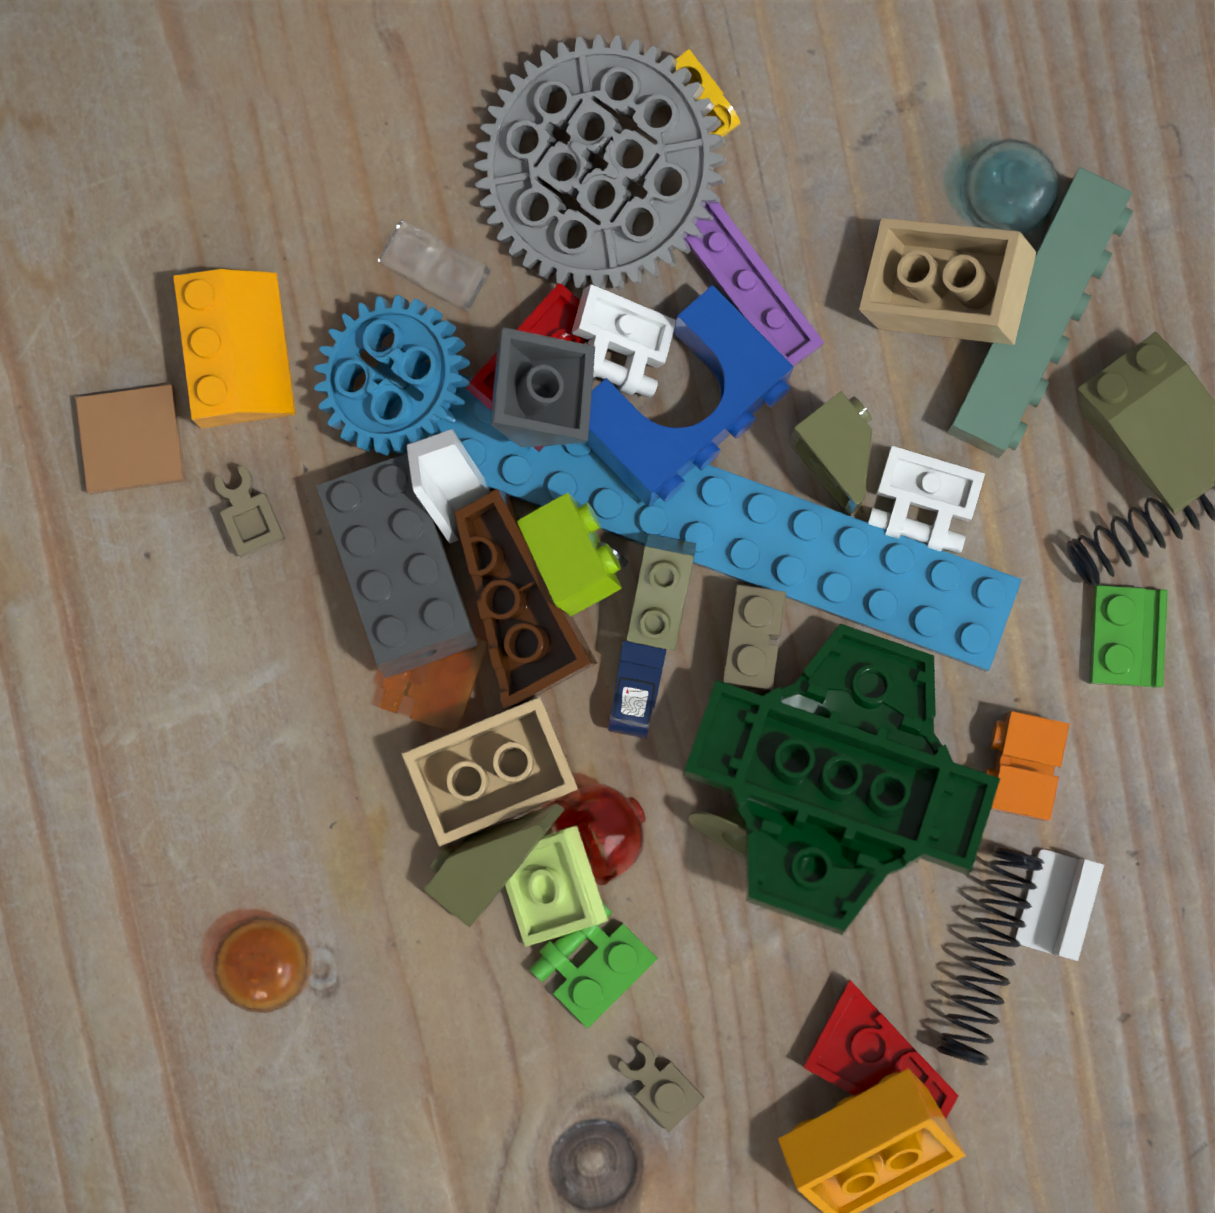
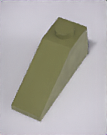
M556 803L468 836L455 851L447 845L429 867L435 873V876L424 890L470 928L492 903L565 809Z

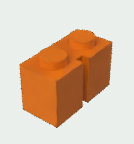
M1014 711L1005 713L1003 721H995L990 740V749L997 750L994 768H986L984 772L1001 778L991 810L1039 821H1051L1059 780L1058 776L1053 775L1055 767H1061L1070 723Z

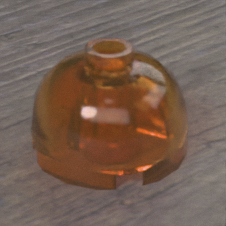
M256 914L236 922L222 935L214 952L213 975L219 991L232 1005L249 1013H272L288 1007L304 992L312 975L313 955L305 937L294 923L277 915Z

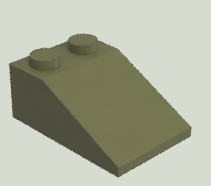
M1156 331L1077 388L1082 416L1174 515L1215 486V401L1189 365Z

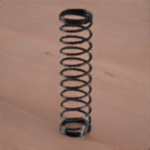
M1202 494L1199 497L1208 516L1211 520L1215 521V509L1207 496ZM1151 497L1147 498L1144 504L1145 513L1137 507H1130L1127 514L1128 522L1119 516H1113L1110 523L1111 532L1103 526H1095L1093 532L1094 541L1086 535H1079L1078 539L1072 538V541H1068L1067 550L1079 575L1087 585L1095 587L1100 584L1101 578L1095 562L1081 543V539L1086 540L1097 551L1108 574L1113 577L1115 576L1111 563L1101 549L1098 530L1104 531L1112 539L1126 566L1132 567L1129 555L1118 540L1115 530L1116 520L1120 521L1131 532L1143 557L1149 558L1147 547L1135 531L1132 511H1136L1146 520L1158 545L1166 549V542L1151 519L1149 502H1153L1161 508L1175 536L1183 540L1180 526L1163 502L1161 503ZM1187 505L1183 510L1194 529L1200 530V523L1195 513Z
M999 846L992 847L994 850L991 852L992 856L1007 861L992 860L988 862V865L993 870L1021 883L987 879L982 883L986 888L1018 903L981 898L977 902L986 910L1013 922L989 918H974L972 922L977 927L1010 942L981 937H969L966 940L970 945L1005 961L974 956H964L961 958L965 964L999 980L967 975L955 977L959 983L996 1000L959 994L950 996L954 1002L990 1019L950 1013L945 1015L948 1021L986 1039L941 1033L939 1035L940 1038L951 1044L938 1042V1047L935 1048L939 1053L982 1066L988 1065V1056L956 1040L990 1044L994 1042V1039L989 1034L959 1020L993 1025L998 1024L1000 1021L993 1014L963 1000L991 1005H1003L1005 1001L1002 997L968 981L1007 986L1011 983L1006 977L974 962L1012 967L1016 963L1013 959L977 942L1007 947L1021 946L1017 939L982 923L1014 928H1025L1027 926L1024 921L985 903L1030 909L1032 906L1026 900L991 884L1028 890L1037 889L1035 883L996 865L1040 871L1043 869L1042 864L1045 863L1040 858Z

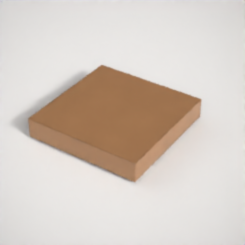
M172 384L76 397L87 493L92 495L186 482L175 390Z

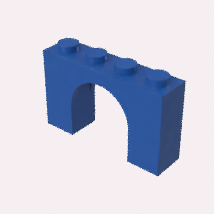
M713 285L677 315L674 334L710 369L718 383L720 403L709 417L689 427H665L643 416L607 378L592 390L588 441L585 443L648 508L659 498L664 502L670 500L684 486L686 481L682 477L695 466L699 470L707 467L720 453L721 449L718 447L720 443L729 435H732L735 439L739 438L755 422L756 418L753 414L765 403L770 408L775 406L791 389L788 382L794 366Z

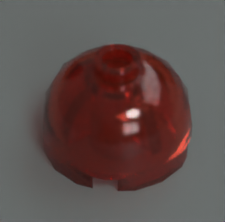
M606 784L584 785L579 787L578 790L555 800L554 804L558 803L565 809L555 821L557 831L573 826L578 827L596 884L608 885L623 876L634 866L644 849L645 834L642 823L646 820L645 813L635 798L631 796L627 798L622 792Z

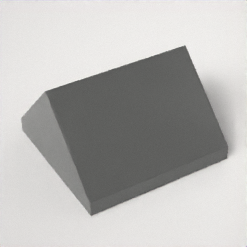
M502 327L499 330L491 425L520 447L578 444L588 441L595 346Z

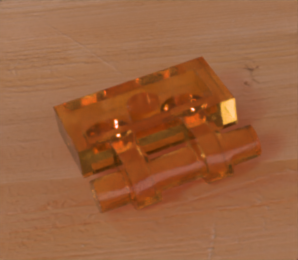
M476 637L478 646L429 663L421 685L409 682L413 669L389 678L384 677L381 688L385 689L379 708L397 714L403 696L416 700L410 719L450 733L459 731L489 646L488 641Z

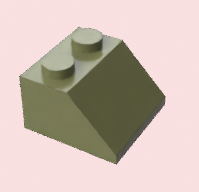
M840 391L795 426L788 443L844 513L851 516L858 510L865 499L872 428L868 425V422L872 418L864 405L856 397L853 396L848 400L843 392Z

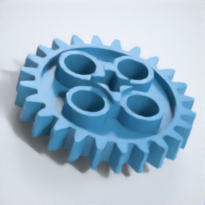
M396 295L391 306L389 301L379 296L376 298L375 311L362 302L358 304L360 318L357 320L344 313L342 318L346 329L343 332L330 328L328 332L336 343L333 347L320 346L319 348L329 359L328 363L316 365L314 370L326 376V380L315 385L314 390L329 396L318 406L324 412L334 413L327 423L337 430L343 429L340 436L342 439L350 443L357 440V447L367 452L374 446L376 452L388 456L392 446L396 452L403 455L407 453L409 440L414 443L425 439L424 433L426 432L432 435L441 433V429L437 424L441 419L451 423L456 421L448 409L451 404H465V401L456 395L455 392L458 387L470 385L469 380L458 375V370L469 366L470 361L463 356L455 355L466 344L458 337H451L456 327L447 320L441 322L443 317L441 312L433 307L427 310V305L416 298L409 306L407 299ZM394 332L395 336L392 346L382 352L381 348L384 338ZM366 350L376 360L390 367L395 374L424 394V398L418 401L405 389L392 383L389 377L365 362L360 357L361 352ZM430 359L431 368L428 374L418 379L417 371L420 364ZM365 372L366 382L359 391L354 392L355 379ZM401 399L402 409L400 414L390 420L389 410L391 405L396 400Z

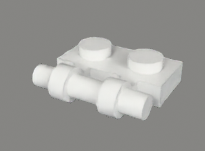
M591 284L583 289L572 334L589 340L588 345L595 346L593 380L596 377L601 379L607 378L611 383L617 385V389L620 392L630 396L638 393L651 398L655 394L658 381L643 375L645 366L648 364L658 368L665 364L676 320ZM607 348L626 355L625 366L606 360Z
M891 446L876 495L895 501L891 513L872 508L868 524L886 529L885 535L899 539L900 535L927 544V548L940 552L942 549L961 554L966 536L949 531L952 517L966 522L972 520L985 473ZM913 505L936 512L933 525L906 518L909 506Z

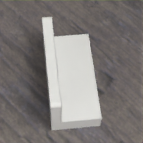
M453 429L407 445L414 493L449 543L459 541L454 512L490 493L483 475Z
M1041 849L1037 853V858L1045 862L1042 864L1043 869L1040 871L1033 870L1030 879L1031 882L1036 884L1037 889L1027 890L1025 900L1031 904L1032 908L1022 909L1020 920L1024 921L1027 926L1025 928H1017L1014 938L1023 946L1078 961L1104 864Z

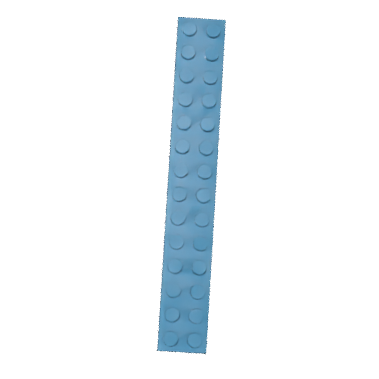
M384 346L382 352L388 350L389 347ZM378 361L376 369L389 377L392 383L405 389L418 401L424 398V394L395 374L390 367ZM423 361L417 371L418 379L428 374L431 368L430 362ZM458 373V375L471 381V377ZM466 386L456 388L455 392L456 395L465 401V404H451L448 409L456 421L451 423L441 419L437 423L441 433L453 429L483 475L486 485L493 491L499 489L506 492L512 498L540 508L568 492L581 505L586 502L590 504L601 524L599 530L643 546L646 545L648 534L697 543L693 564L757 588L786 592L785 598L986 672L990 670L1022 581L1020 578L952 553L927 548V544L902 535H900L899 539L885 535L886 529L869 525L867 522L711 465L702 470L695 466L682 477L686 481L684 486L670 500L664 502L659 498L648 508L586 443L544 446L540 452L533 447L518 446L491 425L492 411L466 389ZM401 399L396 400L391 405L389 410L390 420L400 414L402 409ZM429 432L424 433L425 438L434 436ZM391 446L390 453L396 454L398 456L402 455L396 452Z

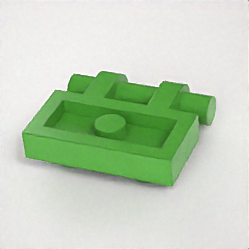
M602 902L608 918L613 912ZM624 923L610 936L599 927L601 924L562 935L555 943L549 941L540 950L542 956L529 968L541 982H544L556 969L566 978L553 994L587 1029L658 959ZM589 938L598 948L577 968L568 957Z

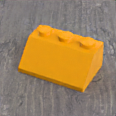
M217 269L173 276L192 420L200 428H209L296 415L278 274L274 272Z
M909 1068L901 1073L887 1075L877 1086L858 1096H850L841 1100L834 1109L815 1119L798 1123L791 1132L778 1138L797 1190L823 1213H859L966 1156L960 1142L929 1090Z

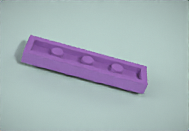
M706 203L704 208L714 217L712 222L698 220L696 225L704 236L700 239L688 235L685 240L693 254L729 302L795 367L824 345V341L719 203Z

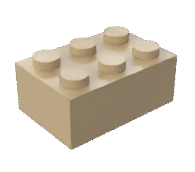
M881 218L859 310L878 329L1015 345L1036 251L1020 231Z
M541 697L402 754L439 847H444L579 791Z

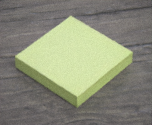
M577 826L543 836L505 885L525 947L608 921Z

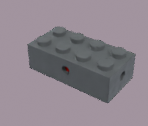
M408 453L316 485L376 664L385 678L478 646L436 523L414 493Z

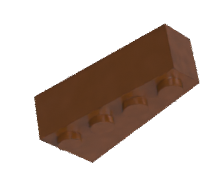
M496 489L454 512L469 574L472 576L478 600L476 602L480 618L483 620L490 648L488 650L492 666L495 669L501 692L499 694L503 710H510L520 706L597 664L573 616L568 615L555 605L517 523L520 517L508 494Z

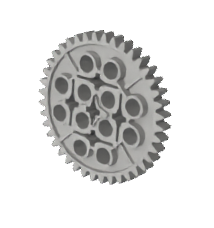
M600 34L595 36L592 48L588 46L581 36L577 37L575 51L573 52L563 42H559L557 58H553L545 50L540 51L542 66L538 68L528 60L524 62L528 76L523 79L512 73L509 77L516 89L512 93L499 89L497 93L505 102L502 108L489 106L487 109L497 120L495 124H481L480 129L491 136L490 141L476 143V148L488 155L487 159L475 163L476 169L488 174V177L476 182V187L491 193L480 201V205L485 209L496 210L487 219V222L493 227L504 226L498 233L497 239L503 243L514 241L509 249V253L516 258L526 254L523 265L530 270L540 264L539 275L548 280L556 272L557 283L563 284L566 287L574 275L575 287L583 290L587 287L591 278L594 286L605 290L607 280L610 278L613 286L621 290L624 287L625 275H628L633 283L640 285L642 284L643 269H646L651 275L658 277L660 276L658 261L663 260L672 267L676 265L675 257L672 253L675 248L687 254L691 252L685 238L688 235L700 239L704 236L696 225L698 220L712 222L714 217L704 207L706 203L716 204L721 201V198L710 189L711 186L725 184L726 179L713 170L727 164V159L723 155L713 152V150L726 144L725 139L720 135L710 133L722 124L717 116H705L712 110L714 104L709 98L697 100L704 91L702 85L699 82L687 85L692 76L689 70L684 67L675 72L677 61L671 55L660 62L661 51L656 46H651L644 54L643 44L638 39H634L626 50L624 39L620 35H615L610 48H608L606 40ZM631 79L633 81L631 94L624 100H614L613 89L615 85L621 80ZM558 92H565L567 96L565 107L560 112L549 114L547 109L549 99ZM599 104H605L622 117H633L637 127L657 141V144L651 143L635 130L624 129L619 124V120L599 106ZM662 106L671 107L672 117L669 123L661 128H653L651 125L653 112ZM603 119L605 130L602 136L594 141H587L585 137L587 125L593 120ZM558 128L566 131L571 136L566 145L563 142H558L553 136ZM537 132L539 136L537 147L530 153L522 154L520 150L522 138L527 133ZM633 146H641L643 149L641 163L634 168H625L623 165L625 152ZM597 156L608 163L604 171L592 164ZM567 159H575L577 170L574 176L569 180L559 181L557 173L560 164ZM672 173L681 174L682 186L680 190L674 195L663 196L661 192L663 179ZM547 182L566 196L577 197L576 200L581 204L580 207L600 220L601 224H596L579 211L575 212L568 209L567 205L563 203L564 200L546 188L544 183ZM634 182L638 185L643 184L644 189L648 191L643 200L639 197L633 198L634 195L629 191L630 186ZM605 186H613L615 190L613 203L604 209H598L595 204L597 192ZM547 198L549 210L546 216L541 220L532 221L530 217L532 204L538 199ZM651 213L654 219L651 231L644 236H635L633 231L635 219L641 214ZM584 225L587 230L585 242L576 249H570L567 242L569 232L576 226Z

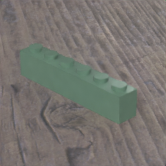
M1079 167L1036 251L1015 345L991 342L947 431L948 434L997 458L1006 451L1007 447L1014 451L1016 450L1028 424L1020 420L1028 404L1037 407L1045 393L1049 381L1043 379L1042 376L1049 361L1057 365L1068 346L1070 338L1064 336L1063 333L1070 319L1077 322L1080 320L1090 301L1091 295L1085 293L1084 290L1091 276L1100 279L1112 256V253L1105 250V247L1112 233L1119 237L1123 233L1133 213V210L1126 207L1133 192Z

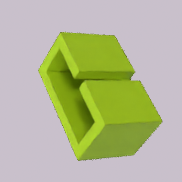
M567 492L517 520L555 605L568 615L573 616L622 589L615 572L621 570L619 561L607 543L600 546L601 542L595 531L601 528V524L588 502L581 505Z

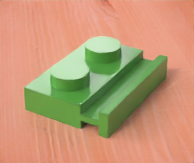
M1099 585L1093 587L1089 684L1163 687L1168 590Z

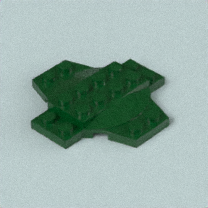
M840 623L803 670L802 675L794 685L782 689L778 687L761 696L718 680L715 681L683 776L730 792L728 797L732 798L740 818L746 825V902L843 935L889 874L905 869L913 863H918L920 859L966 875L971 873L1001 778L953 762L945 744L942 745L934 734V718L936 716L934 655Z

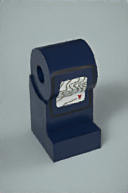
M623 641L610 715L609 732L647 739L667 649Z

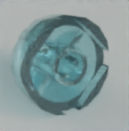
M1008 138L990 143L973 156L963 174L960 197L966 215L976 227L1020 231L1022 235H1027L1042 225L1048 218L1057 200L1059 180L1054 163L1043 149L1027 140Z

